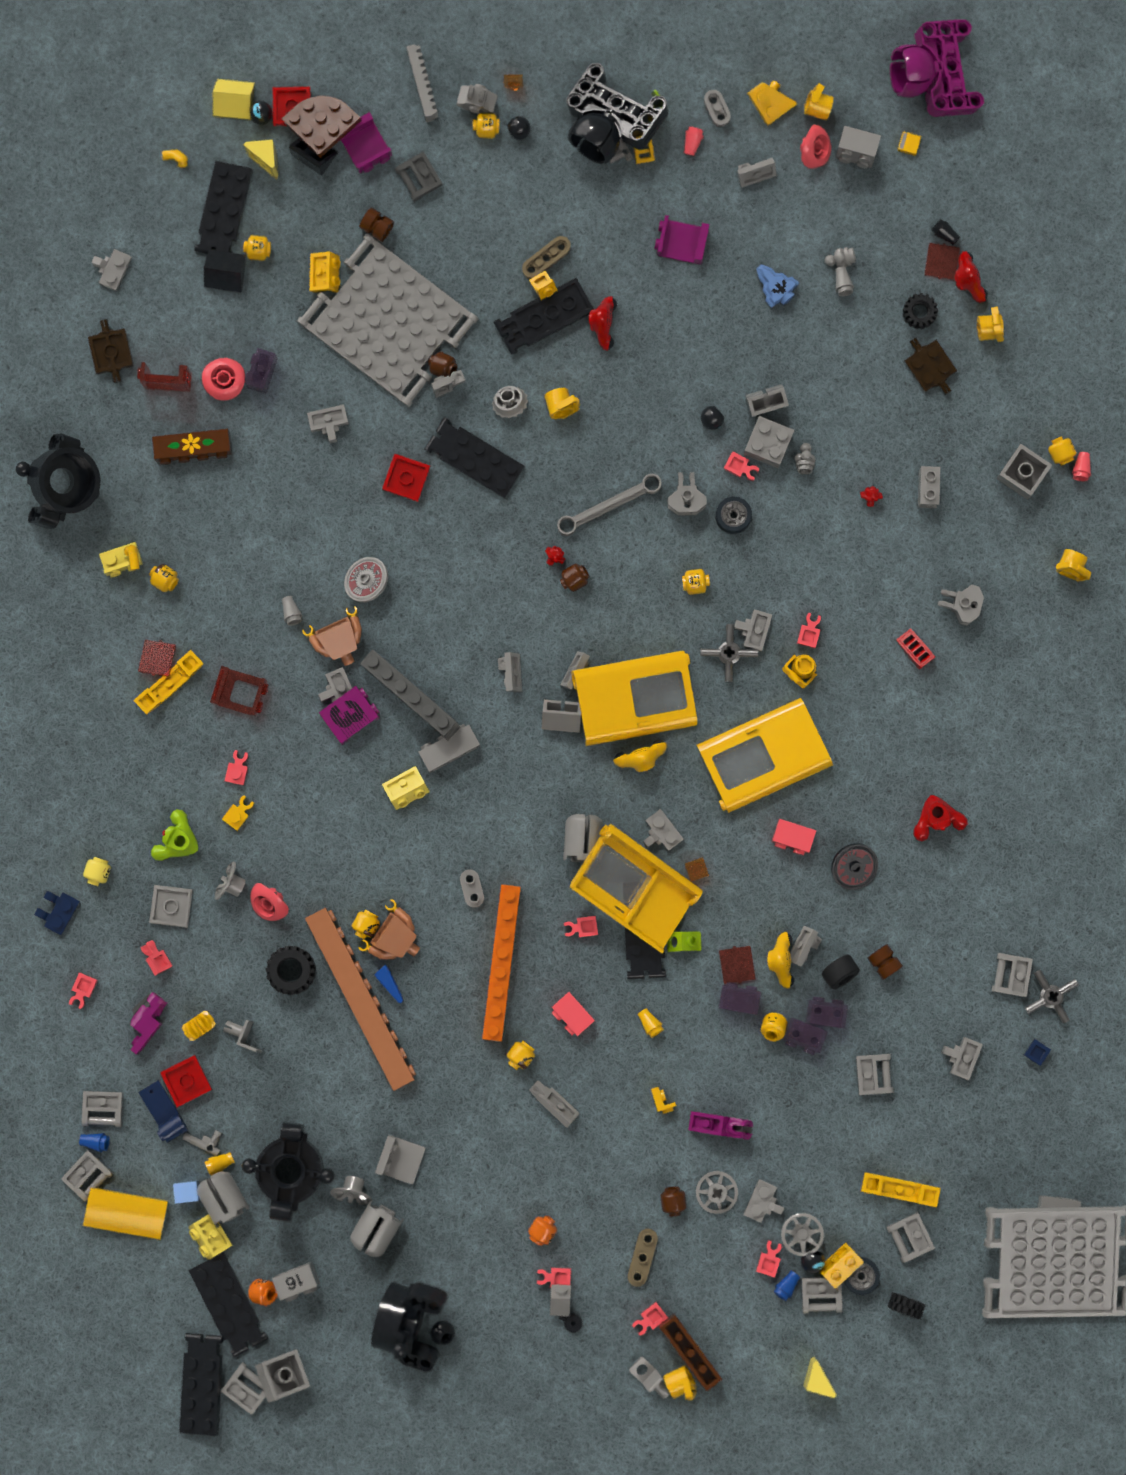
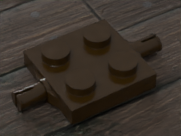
M104 319V321H100L102 332L88 337L95 372L97 375L107 372L112 373L113 383H117V381L120 383L122 381L119 371L134 366L125 328L110 330L108 320Z
M917 338L911 340L910 343L915 352L904 362L924 392L933 387L940 386L945 395L950 393L952 390L946 381L957 372V369L938 341L934 340L926 346H921Z

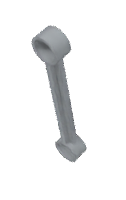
M653 473L648 474L644 477L642 483L573 517H561L557 523L559 533L564 536H570L576 531L578 526L645 493H657L661 488L660 477ZM650 477L658 480L659 486L655 490H649L645 486L646 480ZM565 519L571 520L574 524V529L571 532H564L560 528L561 522Z

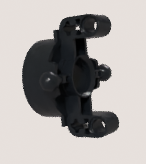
M62 433L54 434L49 441V451L35 459L31 466L23 461L17 464L16 473L21 477L27 476V483L31 487L33 496L40 504V507H33L31 509L28 523L46 529H55L59 521L64 522L66 513L81 512L99 497L101 483L99 469L95 461L84 452L85 448L80 447L81 441L79 439ZM59 468L65 470L70 479V485L64 493L54 491L50 483L52 473Z
M283 1122L280 1139L268 1144L259 1154L257 1161L247 1158L242 1162V1170L247 1174L255 1172V1178L260 1189L271 1199L269 1219L290 1222L293 1211H298L299 1202L312 1196L319 1188L321 1182L329 1184L335 1178V1174L331 1169H324L323 1159L318 1149L307 1141L308 1133H304V1124ZM284 1158L295 1159L300 1164L301 1175L294 1183H284L276 1174L277 1165Z
M392 1282L388 1286L377 1311L372 1330L371 1346L392 1353L395 1359L398 1358L406 1366L425 1372L431 1371L439 1357V1351L432 1345L417 1341L418 1334L422 1326L424 1312L432 1315L440 1314L448 1299L447 1293L440 1288L421 1282L411 1283L409 1287Z

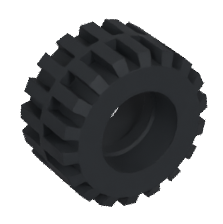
M284 946L277 949L275 953H272L271 958L267 961V980L278 992L288 995L299 994L306 991L314 982L313 979L316 976L314 959L302 948ZM287 959H295L302 966L301 977L294 982L285 981L280 975V966Z

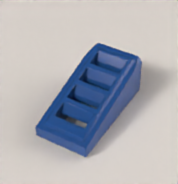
M384 965L374 976L400 1004L404 1001L389 967Z

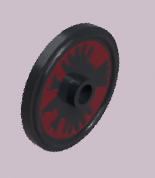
M860 843L849 844L840 849L835 855L831 865V873L834 880L841 887L848 890L860 889L868 885L875 877L878 869V859L874 851L868 846Z

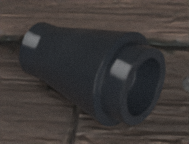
M940 219L931 230L935 233L934 236L953 246L960 238L946 220Z

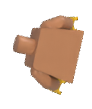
M355 606L353 614H350L348 608H346L347 617L315 631L309 625L311 628L309 634L302 630V633L309 638L308 640L316 652L324 657H331L332 660L341 658L344 666L354 662L351 652L357 650V644H359L362 628Z
M391 899L390 901L394 903V907L388 908L385 905L390 914L371 942L361 940L367 944L365 949L358 948L360 951H369V954L379 959L402 958L406 952L415 956L420 947L413 943L417 935L414 933L415 927L412 919L402 908H397L396 902Z

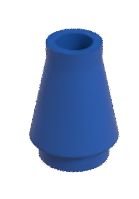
M105 1133L81 1134L79 1138L80 1146H85L98 1152L107 1151L110 1143V1138Z
M790 1271L775 1286L774 1293L784 1301H787L788 1298H791L800 1276Z

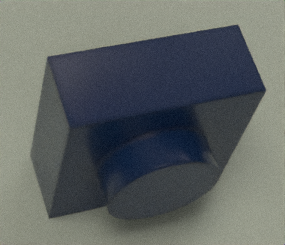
M1033 1039L1023 1055L1041 1066L1051 1049Z

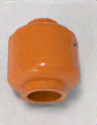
M547 1215L544 1218L536 1217L528 1230L530 1240L540 1246L549 1244L557 1232V1228L554 1225L555 1221Z
M260 1278L252 1282L248 1295L253 1303L269 1306L277 1298V1291L272 1281Z

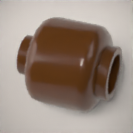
M443 352L432 355L428 362L431 374L437 377L443 375L444 377H450L452 372L457 371L458 368L455 358Z
M575 563L562 571L560 582L565 589L568 588L575 592L588 584L590 576L583 565Z
M667 1187L661 1193L662 1211L669 1213L670 1217L680 1216L681 1212L686 1210V1195L683 1190H680V1187Z

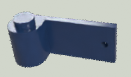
M159 1080L138 1092L158 1124L159 1131H157V1134L162 1141L166 1140L169 1143L188 1131L185 1122Z

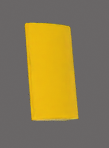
M91 1187L83 1226L160 1239L168 1201Z

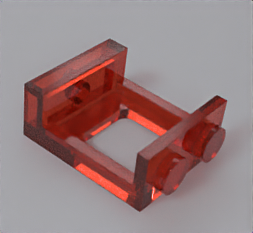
M141 362V368H138L137 379H140V383L145 389L190 392L192 373L187 365H179V376L150 374L151 371L145 362Z
M221 666L210 703L256 717L257 713L260 714L262 711L263 703L261 699L263 695L267 694L269 684H266L267 680L265 678H258ZM237 680L259 686L252 708L230 701L231 693Z

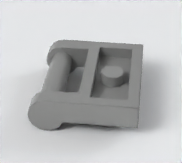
M998 953L994 986L992 985L991 991L1027 997L1033 959ZM1006 961H1012L1008 987L1005 988L1002 987Z
M891 1054L856 1056L859 1095L894 1093V1089L891 1087L889 1064ZM878 1060L882 1061L884 1086L882 1088H878L876 1064Z
M83 1091L82 1126H89V1124L115 1125V1127L121 1128L123 1092ZM89 1111L115 1112V1118L89 1117Z
M87 1150L61 1180L87 1203L90 1188H98L114 1173L90 1150ZM97 1169L102 1171L85 1191L80 1188Z
M918 1212L886 1226L888 1233L891 1232L898 1247L902 1263L935 1249ZM898 1228H904L914 1250L913 1252L908 1253Z
M825 1277L802 1278L803 1314L818 1311L842 1313L841 1285L838 1288H834ZM809 1298H835V1303L809 1304Z
M242 1362L221 1392L252 1415L266 1396L264 1390L259 1394L238 1378L243 1374L263 1389L259 1376L249 1370L247 1365Z

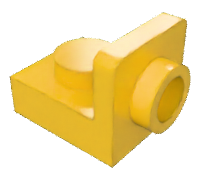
M659 1087L652 1088L651 1092L657 1111H662V1114L674 1111L673 1107L676 1106V1102L664 1105L663 1101H667L664 1090H659Z

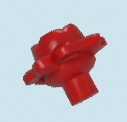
M874 486L867 487L865 491L860 492L861 498L867 501V506L873 507L875 501L883 499L882 493Z
M547 547L545 550L549 557L546 562L550 566L554 563L563 564L566 560L563 557L564 552L560 547Z

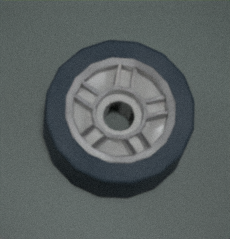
M731 496L719 503L715 519L722 531L729 534H737L743 532L749 526L752 519V510L746 500ZM732 511L738 514L736 518H731L730 514Z
M860 1257L863 1260V1264L844 1281V1285L856 1295H866L877 1288L880 1282V1272L873 1261L866 1257ZM863 1272L865 1278L858 1279V1273Z

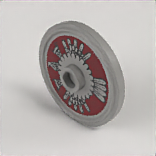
M365 557L356 561L347 571L344 580V587L348 596L354 601L361 603L376 599L387 585V567L382 561L374 557Z

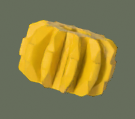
M203 1011L182 1026V1030L190 1041H195L214 1028L216 1023L208 1011Z

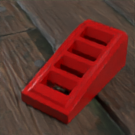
M911 628L896 639L897 643L919 670L935 658V655ZM909 636H912L913 639L905 644L903 642ZM916 641L918 644L910 650L908 647ZM921 647L922 651L915 656L913 652ZM923 654L927 655L922 661L918 660Z

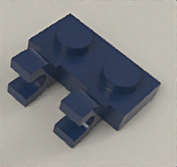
M47 891L43 898L55 903L54 909L50 914L37 908L34 915L46 921L44 927L62 935L80 901L64 892L59 897Z

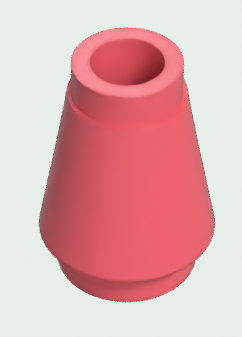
M695 127L688 128L685 134L684 154L695 156L704 137L702 135L703 130Z
M1079 452L1072 471L1073 479L1077 481H1088L1091 476L1090 454L1088 452Z

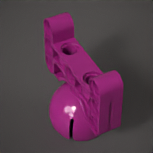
M960 19L925 22L915 32L916 45L905 44L895 48L892 52L891 60L905 61H897L890 64V81L894 92L898 96L905 98L917 97L926 92L927 111L933 117L974 114L984 104V97L979 92H966L958 42L963 41L971 33L972 26L969 21Z

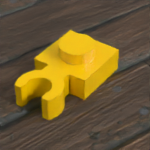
M245 795L240 798V805L237 807L233 804L222 818L223 821L237 831L249 817L245 813L246 810L253 808L255 804L252 801L250 805L245 806Z

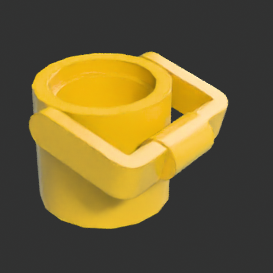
M817 84L810 91L804 105V114L827 120L834 98L822 93L825 88L822 84Z
M998 306L991 307L992 315L977 317L979 341L997 339V342L1004 341L1002 315L999 312Z
M567 388L553 389L544 396L552 419H565L580 409L579 399L574 395L570 396Z
M1065 549L1060 562L1056 565V572L1077 582L1089 580L1091 577V571L1084 568L1088 558L1077 551Z
M686 1365L664 1375L667 1389L674 1399L684 1394L688 1400L695 1398L697 1394L693 1374Z

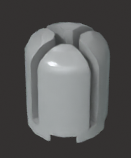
M574 814L567 818L563 860H567V857H570L571 862L585 861L601 836L599 833L603 828L602 819L595 815L585 816V814ZM602 848L595 858L598 859L597 863H601Z
M218 1172L210 1176L209 1179L202 1181L197 1188V1194L216 1228L220 1227L219 1222H229L243 1214V1208H246V1210L250 1209L229 1172Z
M370 1200L351 1233L350 1240L354 1247L361 1251L379 1219L383 1218V1222L365 1252L369 1256L380 1257L385 1253L404 1219L398 1220L394 1217V1211L382 1204L379 1207L372 1205Z

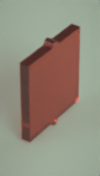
M929 243L924 275L938 277V279L955 280L960 247L947 246L946 243L943 245Z
M145 640L138 672L152 674V676L169 677L176 644L163 643L162 640H159V642Z
M734 946L732 949L719 950L724 984L734 982L740 984L742 981L755 979L751 946L739 948Z

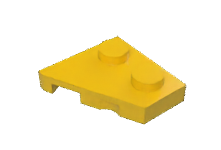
M763 82L747 93L766 125H770L797 105L794 100Z

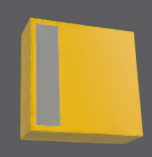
M903 131L897 151L916 156L921 136Z

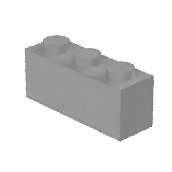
M462 724L448 741L440 736L434 744L429 742L421 746L419 754L429 773H432L479 748L480 744L470 725L465 726V724Z

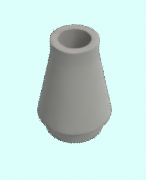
M846 267L836 268V292L839 296L852 294L854 285Z
M286 596L282 598L284 621L287 622L288 626L299 624L302 621V614L293 597Z

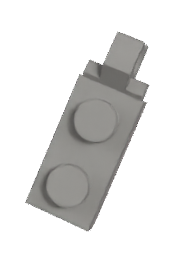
M538 1080L529 1089L536 1099L566 1128L578 1117L579 1112L552 1087H545Z

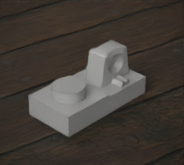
M773 158L755 163L754 165H750L747 162L739 165V170H737L741 188L777 176Z
M577 651L560 685L572 690L574 686L571 672L587 668L590 656L584 652Z
M504 653L505 657L498 659V669L506 671L504 679L506 691L522 692L520 654Z
M806 926L802 928L790 951L791 963L802 967L808 958L810 948L818 949L822 941L817 936L819 932Z

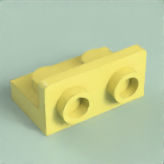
M136 542L99 554L106 576L110 575L111 578L121 575V571L127 569L129 572L134 571L130 570L129 556L125 555L124 549L130 545L137 547ZM138 550L139 565H142L143 562Z
M416 766L382 784L396 810L406 807L412 801L420 799L429 793V789Z
M209 1214L189 1226L191 1238L197 1241L200 1246L199 1251L201 1255L207 1258V1260L233 1246L221 1225L219 1224L220 1227L216 1228Z

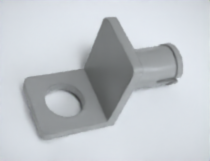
M229 1020L226 1022L225 1025L232 1027V1029L224 1027L223 1031L237 1036V1045L254 1052H262L260 1049L245 1044L253 1025L252 1021L246 1020L244 1026Z
M641 1356L629 1368V1371L644 1385L649 1393L654 1390L662 1399H665L669 1396L670 1392L662 1382L663 1377ZM644 1364L647 1366V1371L645 1374L640 1375L637 1373V1367Z

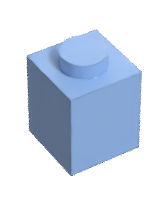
M199 1180L173 1184L175 1204L199 1201L200 1198L197 1194Z

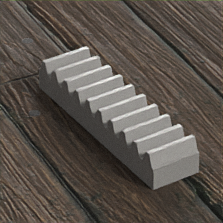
M415 44L406 46L426 122L434 121L438 117V111L434 102V96L432 95L421 48Z

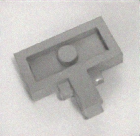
M116 249L113 250L110 258L105 257L104 260L94 256L91 263L100 268L99 273L102 274L99 284L117 291L132 260V256Z
M459 370L452 372L450 377H444L443 375L435 378L431 385L437 398L453 391V387L466 381L462 371Z
M344 404L307 413L311 432L322 430L323 435H328L330 444L337 442L335 432L339 431V426L349 424Z
M754 609L751 619L746 618L745 622L735 621L734 629L742 631V636L746 637L743 647L762 652L772 614Z
M343 667L325 674L329 685L325 686L327 691L318 694L321 703L329 699L333 703L352 689Z
M661 809L645 820L651 828L648 831L650 836L643 841L647 848L656 842L658 846L663 843L666 849L670 851L684 840Z
M963 1037L961 1045H955L954 1049L944 1046L941 1053L950 1056L949 1061L953 1063L950 1073L969 1080L983 1044Z
M759 1179L743 1215L762 1223L765 1214L770 1215L772 1211L782 1215L784 1207L776 1204L777 1199L773 1197L777 1187Z

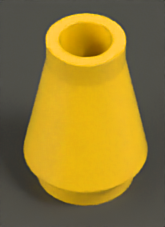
M647 1008L637 1014L646 1035H649L651 1038L664 1030L663 1024Z
M229 1152L208 1158L204 1163L210 1176L235 1162Z

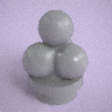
M848 247L836 249L834 256L828 255L825 257L826 265L833 266L836 263L837 268L851 266L852 263H856L854 249Z
M803 443L800 446L802 453L796 454L794 458L797 472L800 474H811L815 468L816 458L811 453L812 448L809 443Z

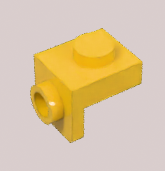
M546 271L529 280L541 300L550 297L557 291L553 279L549 277Z

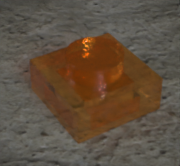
M523 74L504 75V88L518 90L519 87H523Z
M703 857L684 864L691 882L709 876Z

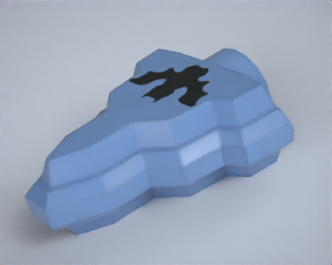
M762 264L756 269L758 278L764 285L765 301L770 308L780 302L785 305L795 296L792 291L798 286L799 282L793 277H787L783 273H776L772 268Z

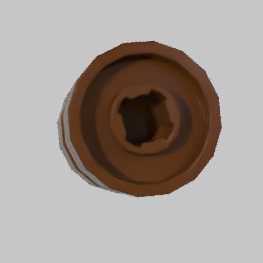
M371 207L362 218L359 228L368 234L372 232L374 238L383 242L391 232L394 221L387 216L381 217V213Z
M888 944L867 957L873 967H878L877 973L882 980L903 967L899 959L892 956L893 951Z

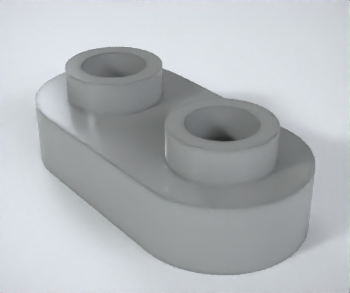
M708 91L704 96V105L713 124L718 127H724L730 121V111L719 91ZM714 98L717 102L712 104L710 99ZM719 115L724 116V119L719 120L717 117Z
M471 869L465 870L460 876L465 902L468 906L476 908L481 906L484 901L480 878L476 871ZM469 875L473 877L471 883L466 881V877ZM476 894L478 896L477 901H472L471 895Z

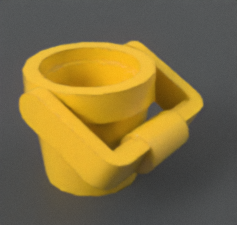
M794 654L782 668L783 672L801 688H806L817 676L815 673L816 663L808 655L796 656ZM792 662L791 669H789L787 666Z

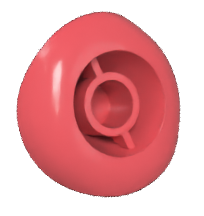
M819 125L811 126L807 136L803 138V142L800 145L802 162L807 168L814 169L825 165L831 155L832 147L829 135Z
M219 358L210 362L202 373V384L205 390L217 400L226 401L235 398L241 392L245 383L243 367L240 363L230 358Z
M261 883L253 886L250 893V901L253 910L259 917L267 921H277L287 916L289 909L283 902L281 893L277 892L275 888H267Z

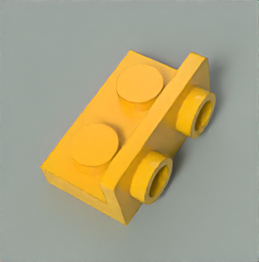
M330 251L310 254L309 291L339 292V268L341 265L339 255Z
M845 1242L825 1261L823 1269L819 1272L834 1288H838L863 1264V1260Z

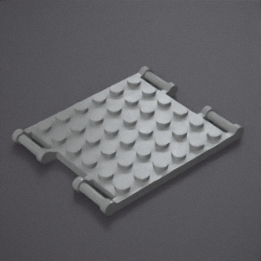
M366 233L362 243L350 258H346L343 262L354 271L351 277L332 300L322 292H319L317 299L306 313L298 318L297 322L404 405L410 407L412 400L424 385L432 379L427 372L422 370L430 357L444 341L456 349L459 345L458 342L470 327L478 322L479 318ZM372 245L374 248L359 267L354 263L366 248ZM324 302L327 307L312 325L309 324L310 318ZM463 316L468 318L453 338L448 336ZM418 374L421 377L406 397L403 396L402 393Z
M1126 1205L1118 1207L986 1208L987 1238L984 1240V1246L987 1248H1000L999 1279L989 1277L983 1279L985 1306L982 1309V1316L985 1318L1126 1316V1275L1118 1277L1119 1246H1126V1218L1125 1235L1120 1237L1121 1216L1126 1215ZM995 1218H1001L1000 1239L994 1238ZM1118 1286H1122V1304L1117 1307ZM993 1288H998V1309L992 1308Z

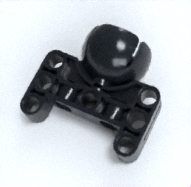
M593 63L587 68L567 97L570 114L578 118L568 132V140L573 147H578V152L584 157L598 164H606L616 155L620 139L635 149L645 148L668 116V106L663 96L653 97L645 107L605 86L606 76L603 66L599 63Z

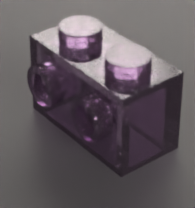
M257 348L256 354L253 353L250 362L252 364L251 369L247 371L245 376L248 389L264 394L267 393L278 360L276 353Z
M727 982L726 985H722L718 1008L757 1015L761 992L757 991V987L746 985V988L743 989L738 988L737 983Z
M813 997V1000H808L805 1023L845 1029L848 1005H843L844 1001L832 999V1003L824 1002L825 998Z
M790 1017L783 1040L786 1041L785 1045L796 1048L797 1045L804 1048L803 1052L814 1055L815 1052L820 1053L828 1031Z

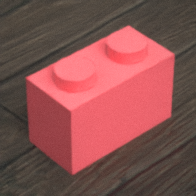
M779 819L771 842L775 843L777 848L786 850V847L794 849L793 853L804 856L805 853L810 852L816 830Z
M570 992L552 1006L554 1009L552 1014L558 1021L564 1020L567 1024L565 1029L572 1036L574 1034L580 1035L595 1021Z

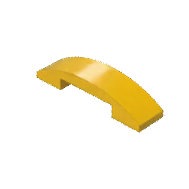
M190 650L177 661L173 668L133 701L146 715L149 714L186 683L204 663Z
M864 1172L861 1192L937 1207L941 1188Z

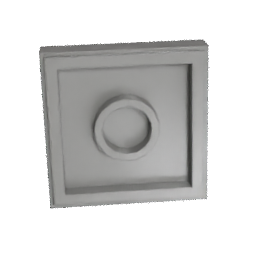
M154 885L149 923L188 928L193 889Z

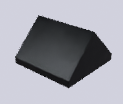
M300 138L289 146L293 157L321 176L338 154L336 150L331 148L320 158Z
M209 250L204 264V287L242 293L247 255Z

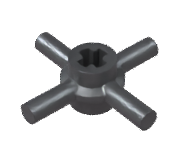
M726 624V642L721 644L719 649H701V656H716L725 663V682H733V664L740 657H758V650L740 649L733 642L734 624ZM727 648H731L732 652H735V655H732L731 658L724 654Z
M1041 970L1036 971L1034 975L1043 989L1040 993V999L1025 1007L1026 1012L1030 1014L1045 1006L1047 1008H1054L1063 1024L1070 1021L1061 1003L1064 998L1063 994L1079 986L1076 979L1059 988L1055 985H1049ZM1049 992L1056 994L1054 1002L1053 1000H1048Z

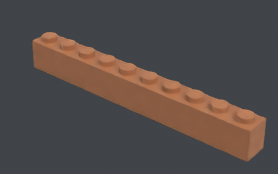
M324 908L306 917L305 920L393 1091L414 1081L416 1072L412 1065H407L405 1061L407 1055L403 1047H398L396 1043L398 1037L394 1030H389L387 1024L390 1022L385 1013L381 1014L378 1008L381 1006L376 995L372 997L369 991L372 987L368 979H363L360 974L363 972V969L358 961L354 962L352 958L354 952L350 944L346 945L343 941L345 934L341 927H336L334 921L337 919L333 911H328L327 908Z

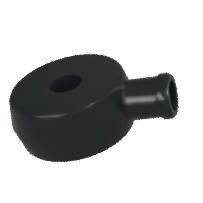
M577 1314L559 1317V1319L564 1321V1326L569 1332L575 1333L582 1328V1319Z

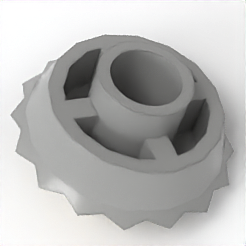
M503 387L493 397V410L496 412V415H500L502 418L517 417L518 414L523 413V410L527 408V395L524 393V390L518 387Z

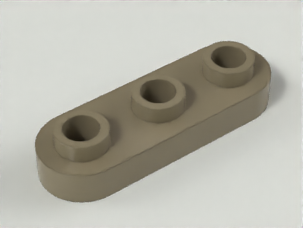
M564 236L556 237L526 260L522 266L523 275L527 279H532L548 270L566 256L571 249L568 238ZM562 244L565 246V248L563 250H559L558 245ZM549 256L550 260L544 261L543 257ZM530 267L535 268V272L530 273L528 269Z
M646 1228L639 1233L631 1260L628 1281L636 1287L645 1284L658 1240L656 1232L652 1229ZM646 1235L652 1237L650 1242H645L644 1237ZM641 1254L646 1255L645 1261L639 1260ZM636 1273L641 1275L640 1280L634 1279Z

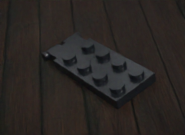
M215 161L199 228V234H202L200 244L195 245V252L208 254V251L214 248L216 251L233 253L230 251L232 241L236 242L252 176V168Z
M574 278L557 287V291L550 297L542 300L538 297L510 312L511 317L503 321L497 319L493 323L501 337L509 335L504 340V343L510 354L514 355L518 352L517 348L525 344L529 347L589 315L590 311L594 308L578 279Z
M444 417L435 431L441 435L440 438L433 435L424 450L429 453L434 451L441 455L440 460L505 499L525 466L462 427L456 429L449 425L451 421Z
M642 882L622 883L623 904L625 906L629 904ZM625 928L626 960H630L631 971H627V979L644 978V971L649 970V978L666 977V970H662L661 958H665V948L664 952L660 953Z
M224 1252L189 1270L214 1322L224 1337V1341L226 1339L229 1340L233 1348L230 1351L233 1358L249 1350L246 1342L250 1341L251 1345L255 1347L268 1339L265 1332L261 1333L256 1323L259 1322V1319Z
M186 1333L185 1340L188 1341V1352L184 1353L179 1433L217 1436L219 1432L223 1355H219L220 1344H223L224 1337L206 1335L204 1342L203 1334Z

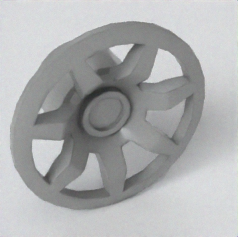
M234 861L225 869L227 877L223 875L221 877L224 883L219 884L216 888V900H219L225 892L238 897L243 890L246 880L234 874L236 862Z
M709 1172L697 1184V1201L704 1210L710 1213L721 1214L727 1212L737 1201V1184L725 1172ZM720 1175L717 1183H713L708 1177ZM723 1176L727 1177L732 1184L724 1186L722 1184ZM706 1179L709 1188L700 1190L702 1182ZM733 1187L735 1190L734 1199L727 1195V1191ZM699 1193L708 1194L709 1198L705 1204L702 1203ZM724 1200L732 1202L727 1208L722 1209L721 1202ZM711 1202L717 1203L718 1210H712L707 1206Z
M346 1176L343 1188H333L330 1191V1194L335 1199L342 1202L346 1197H349L348 1203L351 1204L353 1199L357 1200L358 1205H368L369 1201H372L369 1195L362 1192L364 1180L355 1176Z
M798 1213L785 1221L781 1230V1238L789 1252L794 1255L805 1256L808 1253H815L820 1248L824 1239V1231L817 1218L807 1213ZM808 1217L805 1224H799L796 1218ZM811 1219L817 1223L819 1229L811 1230L809 1228ZM793 1220L795 1224L793 1229L786 1230L788 1223ZM820 1232V1240L817 1244L811 1237L813 1234ZM785 1233L792 1235L793 1240L789 1244L785 1240ZM809 1242L816 1246L811 1251L805 1252L806 1243ZM799 1243L801 1252L794 1251L790 1247Z

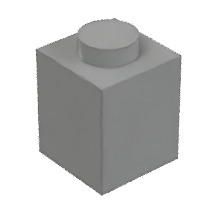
M551 1284L550 1315L570 1316L571 1285Z

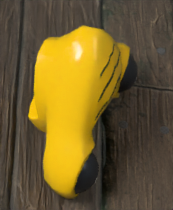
M655 740L651 747H642L630 754L617 753L613 762L620 768H634L637 772L650 770L655 766V761L665 753L667 743L663 740Z
M783 932L777 937L774 949L768 952L767 962L769 969L777 975L779 984L789 989L795 982L793 975L790 973L791 955L789 946L792 944L793 938L788 932Z

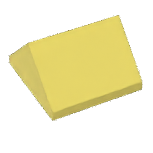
M217 79L213 89V116L250 120V107L253 102L255 83Z
M273 140L245 142L244 147L247 155L276 179L278 177L277 152Z
M812 1357L803 1386L808 1391L832 1398L836 1397L837 1395L815 1357Z

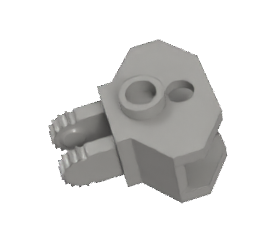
M480 84L461 86L457 106L473 113L494 114L498 95Z
M682 472L678 473L677 490L668 497V509L677 516L697 515L706 508V496L697 490L694 472H690L689 475L690 486H683L684 475Z
M970 585L962 592L941 590L943 596L954 598V602L952 604L946 601H938V606L950 609L951 612L955 613L959 624L967 626L979 617L984 600L979 586Z

